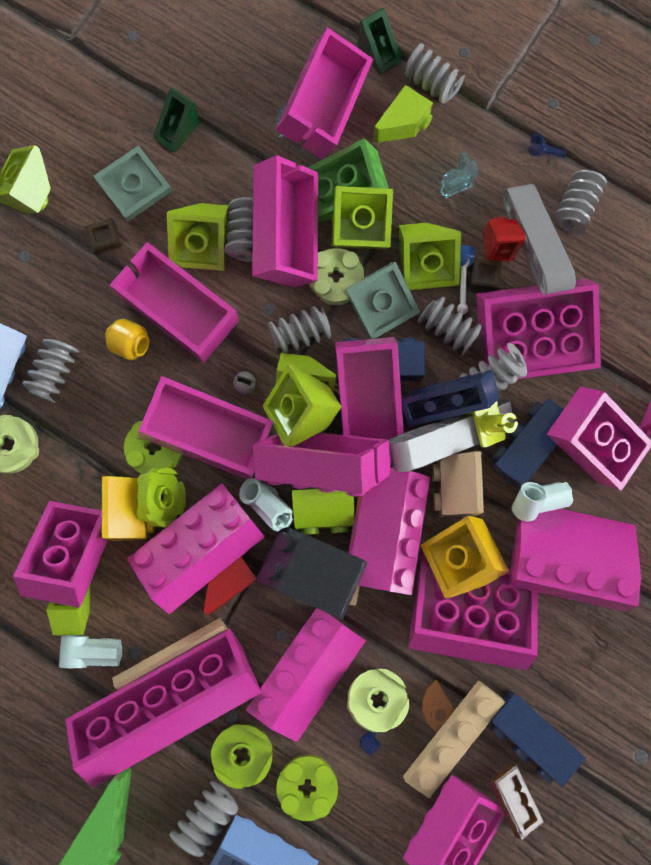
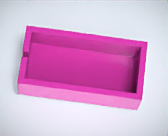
M327 27L309 54L276 127V131L295 143L301 140L304 149L323 160L339 142L373 58Z
M276 155L255 164L253 170L252 276L295 288L318 281V172L302 165L296 166V163Z
M147 242L130 261L140 276L136 278L132 270L126 266L110 286L121 300L204 364L239 322L237 311Z
M389 337L335 342L343 435L390 440L404 434L398 343L396 339Z
M161 376L138 431V437L248 480L254 474L253 444L268 437L273 421Z
M278 433L253 444L255 479L267 481L269 485L285 483L292 484L296 489L314 487L319 488V491L325 493L343 491L348 496H362L366 491L379 485L381 481L391 475L389 440L318 433L294 447L284 446Z
M221 483L128 557L127 560L150 598L170 614L265 536Z

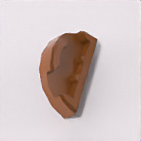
M435 679L425 690L426 692L422 698V713L426 723L437 733L455 710Z

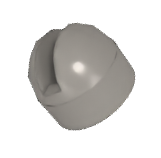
M243 371L234 377L233 386L237 393L249 395L256 389V380L250 372ZM241 378L252 383L249 386L245 383L238 382V379Z

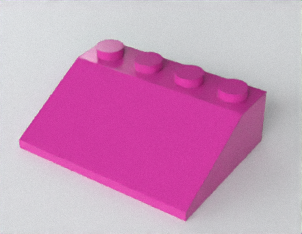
M589 279L576 280L573 290L543 295L538 285L476 294L478 324L482 325L480 335L485 363L488 366L490 365L488 356L494 355L497 359H500L497 352L498 349L502 348L509 353L507 343H511L520 351L527 367V375L523 378L518 377V379L601 368L598 283Z
M565 509L539 513L533 521L526 522L519 518L517 519L508 586L623 612L638 607L641 570L636 525Z
M422 553L411 617L408 648L527 671L537 657L538 592L508 586L510 573L508 572L483 587L447 599L442 593L425 554Z

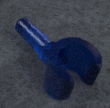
M535 134L531 137V143L539 146L529 145L530 155L536 157L542 153H549L562 158L565 157L566 151L546 145L542 135Z
M368 731L360 739L361 748L369 755H373L381 745L375 738L378 732Z

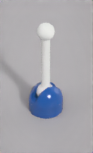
M462 245L460 252V304L457 307V311L462 310L463 314L468 311V306L466 305V268L475 259V247Z

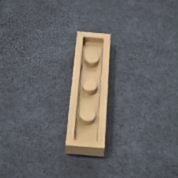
M218 618L112 678L116 690L125 687L228 630L222 619Z
M478 680L403 775L405 782L430 798L503 706L505 701L502 697Z

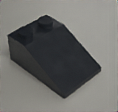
M287 527L278 531L256 581L343 620L368 562Z

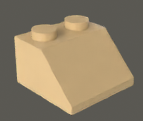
M481 451L453 454L437 460L436 464H432V480L437 482V493H433V509L438 511V517H474L484 513Z

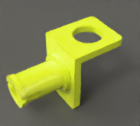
M497 401L488 409L466 413L473 414L481 447H488L505 440V432H514L518 425V422H508V420L517 419L514 414H500Z

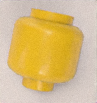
M119 319L107 328L105 333L108 350L125 359H137L148 350L150 341L145 327L129 320Z

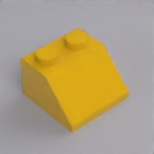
M102 477L103 539L112 541L151 540V533H155V527L150 526L146 521H140L137 516L138 478Z
M467 516L420 545L442 593L447 599L483 587L510 572L484 520Z

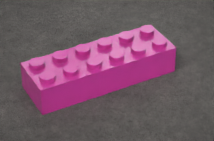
M229 628L65 719L73 770L94 788L259 695L261 690L244 648L232 630Z

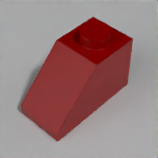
M495 217L487 221L483 230L485 259L502 262L515 259L526 241L525 233L516 219Z
M243 556L239 557L208 583L204 604L206 615L212 614L256 581L257 576Z

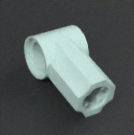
M250 478L242 484L239 492L241 501L250 505L271 529L279 531L289 526L293 520V510L278 496L275 488L255 478Z
M534 482L524 483L512 505V512L520 520L528 522L535 520L539 513L569 507L574 500L572 488L567 482H556L542 486Z
M85 635L61 636L60 668H86L87 665H120L122 657L121 639L89 638V636Z

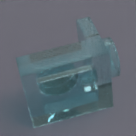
M466 151L460 153L457 163L458 169L450 170L442 178L439 190L444 199L474 186L478 175V167L475 160L470 159Z

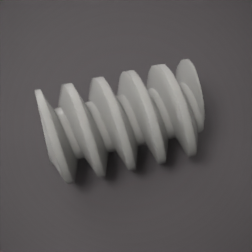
M421 43L412 52L406 63L405 76L409 79L414 77L413 81L415 84H422L424 91L431 90L432 97L439 96L440 103H447L461 87L465 75L457 80L458 69H454L449 74L450 63L446 62L440 67L441 57L437 56L433 61L430 60L433 51L428 50L423 55L424 44Z
M580 170L572 175L562 201L559 203L558 210L554 215L555 223L559 228L576 235L586 232L587 228L585 226L590 223V216L594 214V207L598 205V198L602 196L603 188L607 184V180L603 175L591 170Z
M236 198L229 203L227 244L224 247V251L234 259L252 262L253 198Z
M445 297L437 301L433 300L423 311L417 323L421 324L428 320L425 329L431 330L436 326L435 336L439 337L445 333V344L455 340L453 350L457 351L464 347L463 356L479 336L482 325L478 324L471 328L473 318L469 317L462 321L464 313L462 310L452 314L453 303L444 308Z
M312 306L310 308V316L305 310H301L300 320L294 314H290L289 324L282 317L278 319V327L272 321L268 322L269 331L277 352L278 348H281L284 353L288 354L289 344L295 350H299L300 340L308 347L310 346V337H313L319 343L320 333H324L328 339L331 338L330 325L322 306L321 312L315 306Z
M44 339L42 344L48 350L39 349L37 352L43 360H33L32 362L38 371L29 370L27 375L33 381H23L22 385L29 393L55 404V401L49 395L50 393L60 394L61 391L54 384L65 383V380L59 374L70 372L64 363H74L75 360L69 353H79V351L64 342Z
M507 343L509 353L502 348L498 349L497 352L500 359H497L494 355L488 356L489 366L484 361L479 362L480 372L492 370L498 392L499 390H505L508 387V383H516L518 377L523 378L527 375L524 358L520 351L511 343ZM475 367L469 369L470 375L480 373ZM462 373L460 375V378L468 375L466 373Z
M210 781L215 790L213 793L205 789L202 792L206 802L195 800L194 804L198 812L195 813L187 810L186 815L190 822L187 823L183 820L178 822V826L182 831L181 834L174 830L169 834L171 839L181 849L198 857L203 856L206 852L205 846H210L213 843V835L216 836L221 833V825L229 823V814L234 815L238 811L237 803L232 795L223 786L214 781Z

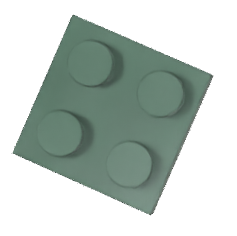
M139 145L93 176L127 222L172 192L170 185Z
M391 262L344 289L369 339L381 336L420 313L396 262Z

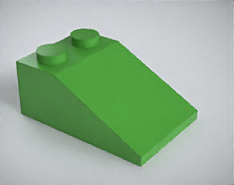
M365 138L307 167L318 172V223L332 220L336 186L389 189L378 151Z
M130 767L118 773L112 779L59 865H116L122 855L117 850L124 839L132 771Z

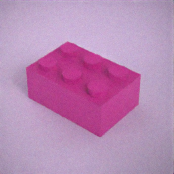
M585 387L578 388L547 433L597 483L622 491L651 448V440L605 392Z
M49 501L13 575L20 596L81 607L108 539L102 538L101 510Z

